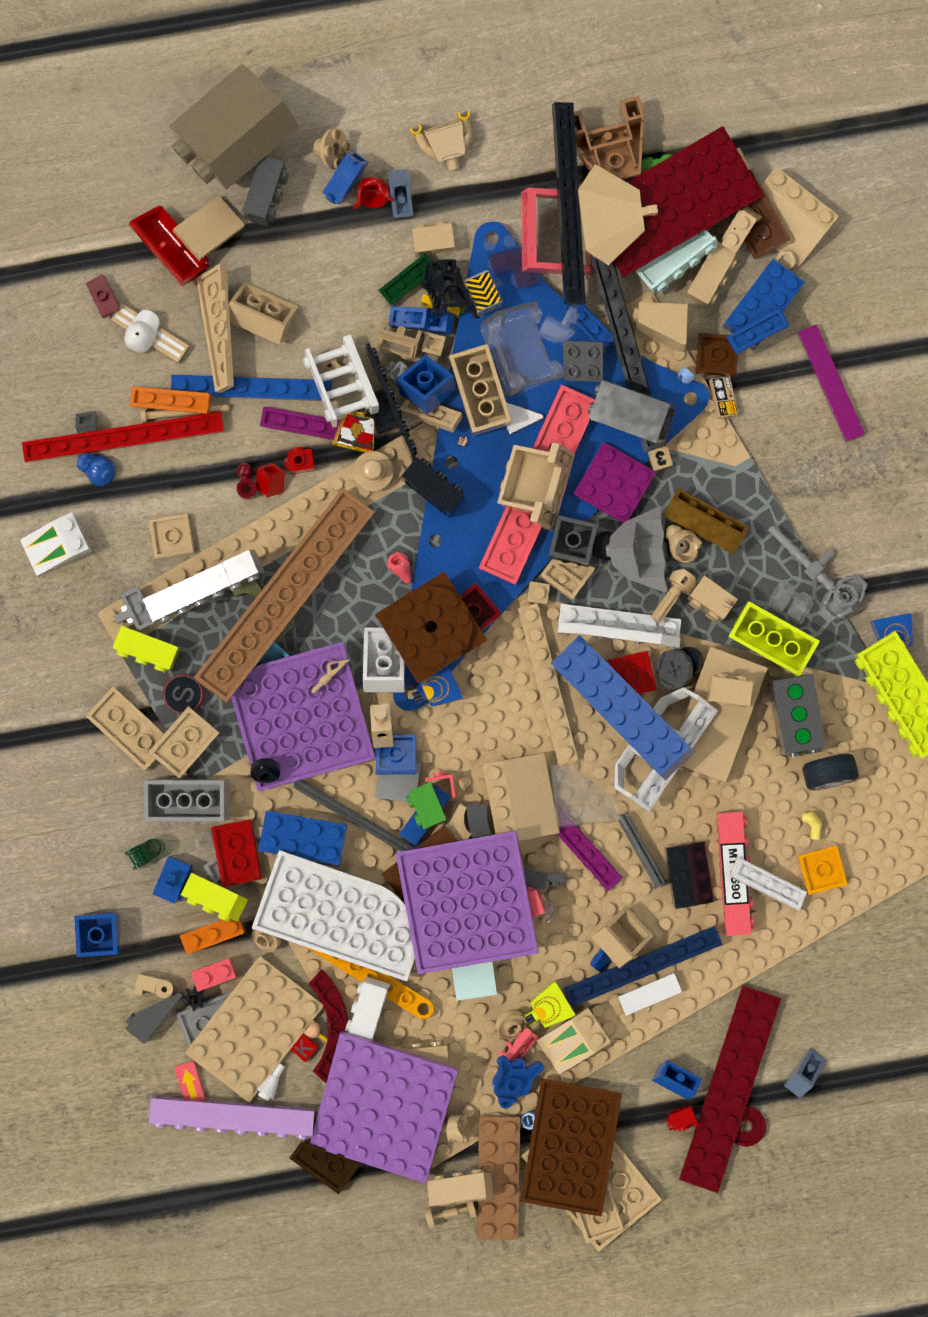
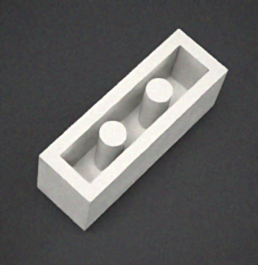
M366 977L364 982L359 983L357 994H360L358 1001L353 1003L351 1012L354 1013L352 1020H348L345 1031L373 1041L390 984L370 977Z

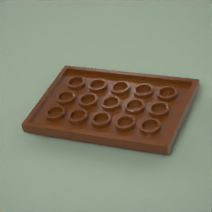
M541 1078L520 1202L602 1217L622 1098L621 1092Z

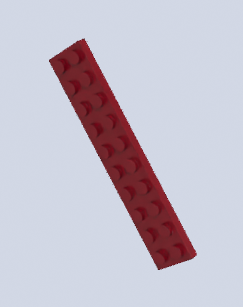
M742 985L697 1122L699 1126L695 1128L679 1180L718 1193L781 1001L780 997Z

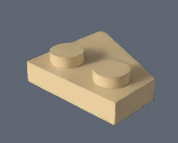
M552 559L539 577L570 600H573L595 568Z

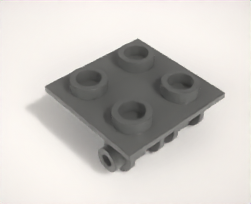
M563 340V379L567 381L601 382L603 380V354L606 351L603 342Z

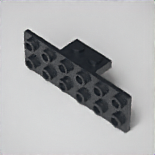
M369 343L365 344L368 358L381 387L380 390L374 392L379 404V412L371 415L372 419H374V425L378 434L397 427L409 457L413 462L415 455H418L413 439L409 440L408 438L410 437V431L406 421H401L403 417L398 402H393L395 400L394 392L390 384L386 385V382H388L383 365H378L380 361L376 348H371Z

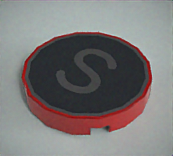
M187 674L172 677L163 689V700L166 706L172 712L180 715L188 706L194 711L198 709L204 698L201 684L194 677Z

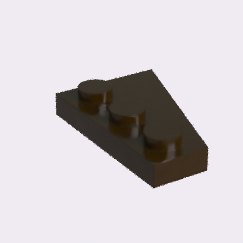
M301 1141L289 1157V1159L337 1194L342 1191L361 1164V1162L345 1158V1155L327 1152L324 1148L305 1141Z

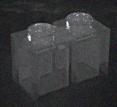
M786 581L783 583L778 582L765 604L781 613L793 596L794 599L784 616L799 625L802 624L815 602L811 601L812 597L802 591L797 593L793 590L794 586Z

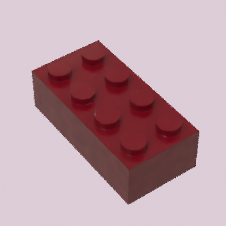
M477 583L460 595L482 631L502 615ZM433 621L428 622L425 625L426 631L429 633L435 632L437 624Z

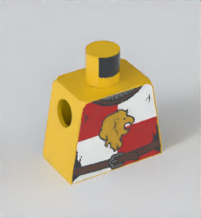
M365 408L356 410L353 414L347 413L343 415L332 445L365 453L373 452L374 419L365 417Z

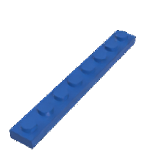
M171 375V390L210 393L211 397L322 401L314 380L233 377L234 386L220 393L215 392L213 376ZM332 380L324 381L323 385L326 392L331 391Z

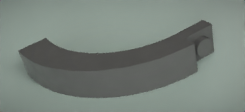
M467 804V818L472 837L478 838L492 835L488 825L487 805ZM524 868L527 887L545 889V881H549L551 886H561V882H566L565 873H545Z

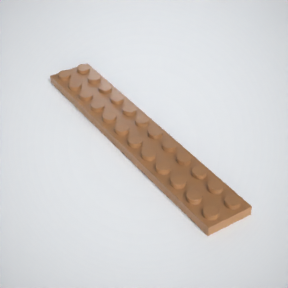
M342 488L194 676V679L227 703L373 516L374 511Z

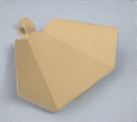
M596 164L578 189L586 251L608 266L645 231L643 217L658 215L657 205L641 206L639 189Z

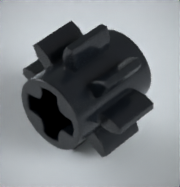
M194 986L192 991L190 988H186L185 990L188 994L182 996V999H186L187 1002L184 1007L192 1006L193 1011L196 1010L198 1005L200 1008H203L204 1004L202 1001L208 999V997L203 995L205 989L197 992L196 986ZM198 994V1001H191L192 995Z

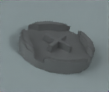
M679 649L663 652L656 664L659 682L665 688L671 690L681 689L688 685L693 674V665L690 657Z

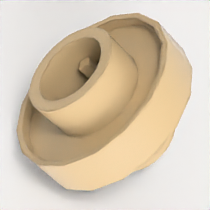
M253 929V940L263 951L273 952L280 946L281 938Z
M514 1010L501 1015L496 1021L495 1027L502 1038L509 1039L516 1037L524 1029L526 1023L522 1014Z

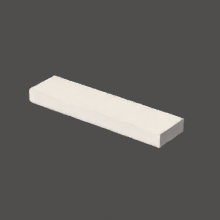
M742 858L736 859L729 876L795 910L801 909L807 891Z

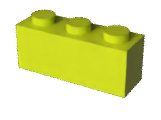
M124 626L120 627L113 645V649L117 650V655L128 658L129 655L136 657L135 662L147 665L148 662L155 664L154 669L164 673L167 669L172 671L180 651L179 647Z
M191 873L181 893L182 896L188 898L187 903L195 907L201 904L203 905L202 910L212 915L215 911L219 913L218 918L227 922L230 919L238 922L248 899Z

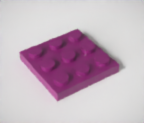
M603 442L573 495L623 524L629 520L656 472Z

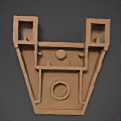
M639 96L620 100L619 112L622 123L590 131L586 130L581 110L574 112L577 156L589 171L596 164L622 180L641 175L644 110Z

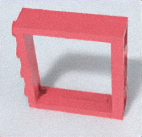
M528 187L521 192L522 272L562 274V264L537 262L536 197L558 199L557 190ZM587 251L584 276H591L595 273L591 257L594 256Z

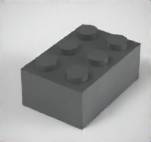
M265 156L258 162L242 209L245 220L265 227H269L270 222H274L276 216L275 206L276 203L279 204L283 194L281 188L282 185H286L289 177L284 161Z

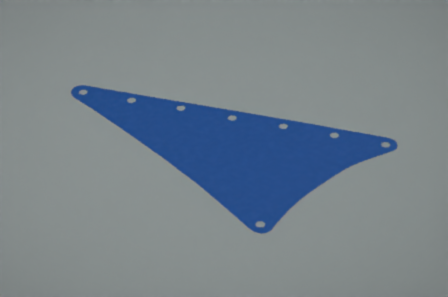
M492 221L482 224L475 232L467 279L488 270L503 301L502 307L484 314L481 318H474L471 312L462 314L460 312L452 355L488 344L506 403L542 414L544 418L511 435L505 426L473 436L454 377L456 391L444 400L443 406L461 412L463 418L453 433L439 428L432 470L435 472L441 471L448 477L447 482L451 485L456 483L464 490V501L452 516L448 518L426 500L411 591L445 571L459 595L477 583L499 611L503 613L550 561L551 558L548 556L554 531L541 527L516 585L479 569L506 508L497 502L501 491L500 485L505 477L506 464L510 460L513 446L533 448L561 385L595 399L596 386L601 382L567 381L563 379V340H589L560 311V308L564 306V299L543 280L539 273L522 272V250L504 225ZM489 232H495L498 235V241L494 245L488 244L485 240V236ZM613 342L606 349L605 354H603V380L612 381L627 387L615 342ZM640 355L651 395L678 405L665 440V444H667L704 410L709 401V391L702 383L694 380L688 384H683L678 379V373ZM450 364L449 372L454 375ZM688 392H693L697 396V402L694 405H688L684 401V396ZM590 419L576 449L558 515L586 522L598 509L573 494L603 442L645 465L650 459L648 453L645 452L642 438ZM462 436L467 437L466 440H468L465 446L458 444ZM449 456H454L458 460V466L455 469H449L445 465V460ZM433 534H438L442 538V543L438 547H432L429 544V538ZM491 625L488 626L484 631H482L483 634H485V632L491 627ZM466 655L448 665L451 672ZM405 664L404 690L408 686L416 687L417 691L422 689L421 683H417ZM393 692L394 703L405 711H414L428 702V700L416 704L414 698L408 699L404 692Z

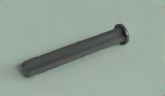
M628 813L618 816V822L654 884L653 889L667 883L668 880L663 878Z

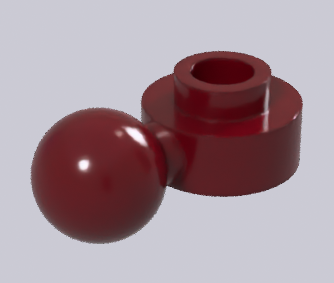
M241 463L237 467V474L242 478L237 484V493L244 500H250L257 494V486L250 479L253 469L248 463ZM249 487L251 488V491L249 493H245L243 491L244 488Z

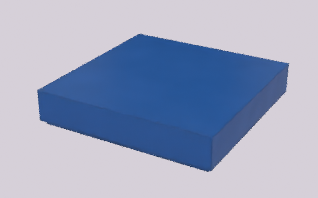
M378 734V736H380V737H383V736H386V735H387V734ZM393 734L394 747L376 748V775L416 774V734Z

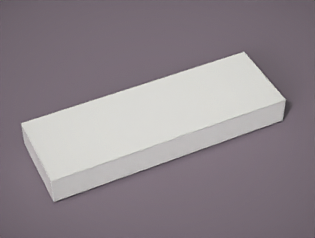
M672 973L619 995L618 999L627 1016L677 995L682 990L675 974Z

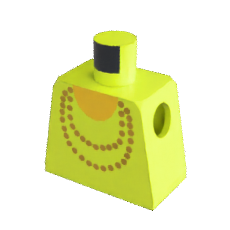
M554 980L530 1001L534 1010L524 1015V1018L529 1026L541 1020L546 1028L574 1017L575 1013Z

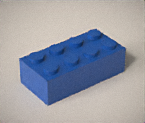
M772 259L722 327L730 333H734L778 308H781L782 312H784L805 282L775 259ZM760 342L752 346L751 348L755 350L757 346L760 344Z
M266 810L258 851L278 854L279 850L307 860L340 865L347 825Z

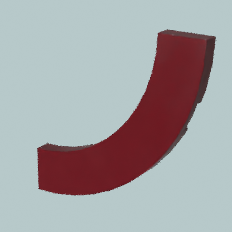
M321 969L308 985L319 997L327 1016L328 1037L326 1047L320 1061L313 1069V1072L322 1081L327 1083L341 1031L347 1032L345 1029L348 1023V1015L345 1003L336 984Z

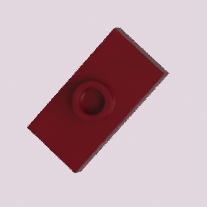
M104 274L86 283L103 319L121 310Z

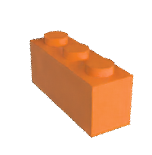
M240 916L238 922L232 919L229 922L219 920L180 935L186 954H190L244 934L246 929Z

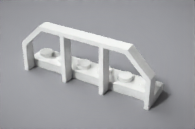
M561 604L557 634H583L597 636L598 640L607 637L630 640L636 645L639 642L679 649L681 619L665 617L659 623L651 615Z
M683 687L660 698L653 710L661 717L668 705L689 696L698 701L680 730L677 731L672 728L693 748L718 710L699 695ZM629 744L615 764L614 788L645 810L650 811L677 770L665 781L652 769L635 796L624 790L625 768L635 754L639 757L641 755Z

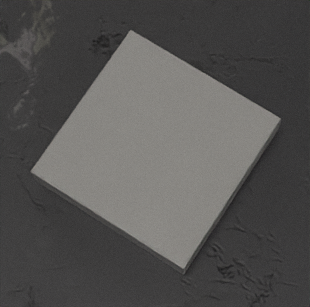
M416 762V774L378 775L375 797L408 802L406 798L409 796L408 791L418 787L421 763Z

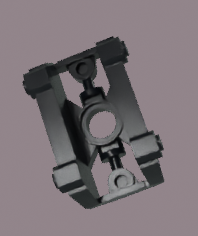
M456 259L427 262L424 280H422L421 285L427 291L433 306L432 314L434 316H443L447 307H460L461 314L470 313L472 310V300L469 298V291L465 288L461 278L460 268L456 265ZM434 267H438L441 273L435 271ZM446 292L452 296L451 301H446L444 295Z

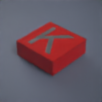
M303 1033L290 1050L306 1062L319 1046Z

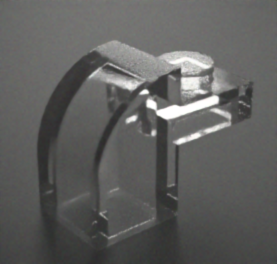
M570 305L562 322L548 315L538 335L556 343L568 340L577 330L570 325H575L580 315L577 313L579 308Z

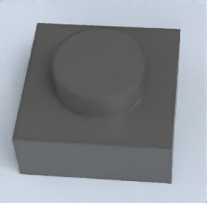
M96 411L76 414L75 428L77 433L97 430Z

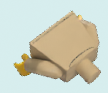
M468 110L466 111V117H461L459 111L458 120L423 130L420 124H418L419 131L414 132L410 127L411 134L415 137L420 149L430 159H436L438 162L446 160L448 171L460 168L457 157L464 155L465 150L469 148L472 130L469 121L470 112Z

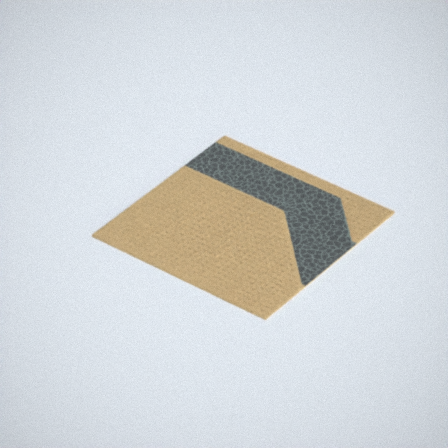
M647 292L626 304L631 324L632 312H634V308H637L639 302L659 303L652 292ZM606 316L599 320L611 332L608 317ZM632 324L640 355L675 373H679L684 366L696 376L693 379L694 381L702 383L708 389L710 397L704 410L666 444L673 465L655 471L654 477L629 520L660 506L663 507V512H665L679 488L749 526L735 554L723 550L720 546L706 541L703 537L694 533L702 544L698 549L695 561H692L690 564L680 563L672 557L669 540L664 536V542H667L668 558H665L669 576L673 571L685 569L696 578V585L703 576H706L738 599L722 621L713 622L705 616V611L702 609L696 610L689 605L690 601L687 599L689 595L681 593L665 616L681 619L679 650L684 647H695L701 652L704 660L708 648L713 647L768 668L725 783L721 782L720 785L708 781L709 777L701 775V778L689 774V769L682 768V771L677 770L651 810L647 811L614 788L615 764L629 743L555 669L578 757L577 761L558 765L518 608L538 604L552 661L579 635L607 663L609 659L648 650L657 690L639 695L653 709L660 698L679 690L665 688L659 682V676L656 673L658 658L663 652L671 650L673 647L639 642L636 645L630 640L607 637L598 640L597 636L583 634H557L561 604L652 615L672 587L668 582L667 592H662L631 581L612 565L611 561H603L597 558L593 548L589 565L586 567L591 566L595 570L573 600H570L550 585L547 605L527 602L528 584L485 632L484 635L488 641L466 654L451 672L463 699L431 707L428 701L419 709L405 711L394 703L393 692H364V628H383L375 614L411 591L426 500L402 481L401 475L410 466L412 461L401 436L376 450L386 455L393 466V477L386 488L376 492L362 489L354 479L353 463L140 587L144 598H147L247 550H256L265 572L260 574V578L255 580V582L261 581L266 586L335 496L344 488L373 510L374 514L292 618L294 621L291 624L294 628L276 643L289 655H295L343 641L347 658L350 660L348 662L372 747L370 705L391 704L393 734H416V762L421 763L418 787L431 782L432 786L436 785L451 796L442 809L447 820L430 826L416 846L402 837L399 833L416 809L415 807L410 808L408 802L375 797L378 775H376V759L302 780L413 847H417L444 825L448 826L459 804L467 807V804L487 805L489 829L491 834L495 835L483 764L545 753L554 802L623 877L607 891L557 834L519 841L524 868L537 872L566 874V882H561V886H551L549 881H545V889H539L540 893L545 895L543 901L547 909L546 913L533 917L539 953L492 961L497 995L457 1001L452 969L418 974L415 959L407 981L395 978L429 999L434 1006L433 1014L427 1019H420L386 998L373 1041L388 1046L401 1044L402 1048L410 1047L411 1043L422 1042V1046L431 1045V1041L442 1040L443 1044L447 1043L449 1065L459 1068L444 1122L448 1121L450 1114L466 1115L468 1123L464 1126L461 1133L465 1143L448 1142L447 1135L440 1134L431 1169L478 1141L479 1116H521L537 1106L541 1078L571 1084L577 1083L928 875V755L922 759L912 756L908 750L909 743L906 739L903 740L897 732L899 727L896 722H892L887 716L886 712L888 709L877 700L876 694L878 693L875 688H871L866 682L865 677L867 675L864 670L860 671L856 666L854 655L860 653L865 648L848 619L845 617L828 623L818 614L822 599L828 592L824 585L820 584L816 577L812 580L804 572L807 568L799 563L768 531L774 525L813 563L728 418L717 419L712 392L702 374H695L696 364L687 349L684 348L683 352L677 351L635 330V324ZM688 392L684 396V401L688 405H694L697 402V396L693 392ZM422 423L410 430V437L408 438L409 440L413 439L417 447L418 455H415V458L417 457L421 460L423 457L433 465L439 431L438 427ZM449 456L445 460V465L449 469H455L458 466V460L454 456ZM649 460L644 466L652 470V466ZM597 510L586 521L598 524L595 537L601 532H615L622 525L621 522L600 510ZM665 517L666 529L673 524L680 526L683 530H687L685 527ZM438 534L430 536L429 544L432 547L441 545L442 538ZM401 552L408 556L412 576L410 584L404 583L399 576L388 569V558L392 554ZM550 561L542 568V570L533 578L531 582L549 584L539 576L550 563ZM230 589L223 591L224 595L216 599L210 597L206 599L207 603L195 607L193 605L189 607L190 611L184 614L171 615V620L164 623L156 621V624L139 631L142 634L180 648L172 671L167 669L165 673L154 669L155 664L148 662L147 665L135 662L136 657L131 655L128 658L123 657L165 731L180 716V714L172 712L163 700L165 684L176 675L187 674L194 677L256 599L255 596L242 595L236 597ZM122 598L98 613L114 643L121 626L137 631L134 622L129 624L126 620L117 624L113 617L123 612L121 607L125 604ZM747 601L820 641L800 675L813 674L826 745V747L820 748L821 752L806 754L805 751H800V756L786 758L785 754L780 755L768 682L799 676L728 637ZM698 675L692 676V679L684 688L692 692ZM202 686L204 698L201 706L195 712L216 728L219 734L188 768V771L193 779H229L230 819L218 821V823L224 825L251 819L262 875L261 880L253 881L261 897H263L277 854L258 851L266 810L346 824L347 830L340 865L313 862L377 883L398 896L381 874L397 862L396 852L400 851L293 787L295 782L258 792L255 780H253L250 774L251 766L232 699L230 698L225 703ZM406 687L404 695L408 699H413L412 693L417 691L416 687ZM689 696L668 705L661 715V718L677 731L687 708ZM373 748V751H374V754H375V758H376V748ZM636 754L626 766L624 774V790L634 796L653 769L644 759ZM840 754H851L854 756L859 773L857 780L821 790H810L806 787L802 771L806 763ZM445 771V775L452 774L456 797H452L450 778L425 781V778L433 777V773ZM466 808L464 814V824L467 831L470 832ZM812 811L821 820L820 840L810 839L811 826L803 822L802 815L804 812ZM743 812V816L746 815L747 828H744V836H748V848H745L746 856H749L750 863L805 891L806 888L797 855L837 845L848 885L811 895L806 894L800 910H795L753 888L748 889L749 897H752L753 901L750 917L754 918V930H751V935L726 936L724 933L716 813ZM623 813H628L663 878L668 880L667 883L656 889H653V882L617 820V817ZM705 842L714 902L675 909L673 908L664 847ZM627 906L653 935L632 959L711 926L716 927L723 945L581 1004L571 1006L564 987L600 973L590 966V961L601 948L592 937L623 907ZM288 941L310 981L321 969L330 976L341 993L348 1020H352L354 1013L351 1012L354 1001H358L360 994H357L360 981L306 947ZM611 960L603 971L617 965ZM669 974H675L682 990L681 993L627 1016L625 1015L618 999L619 995ZM555 980L574 1013L576 1014L587 1006L611 1043L563 1073L558 1074L536 1041L523 1056V1059L526 1062L525 1066L535 1061H541L544 1065V1070L534 1078L532 1087L526 1096L523 1094L516 1098L517 1102L513 1103L508 1109L501 1108L498 1103V1097L492 1088V1081L498 1070L496 1061L501 1056L498 1051L508 1052L509 1047L505 1042L508 1041L514 1044L516 1037L502 1038L496 1031V1021L504 1013L514 1010L520 1012L524 1017V1015L534 1010L530 1001ZM421 1003L418 1006V1012L422 1015L427 1014L430 1010L429 1005L426 1003ZM525 1019L524 1029L527 1027L540 1038L564 1021L545 1028L541 1020L529 1026Z

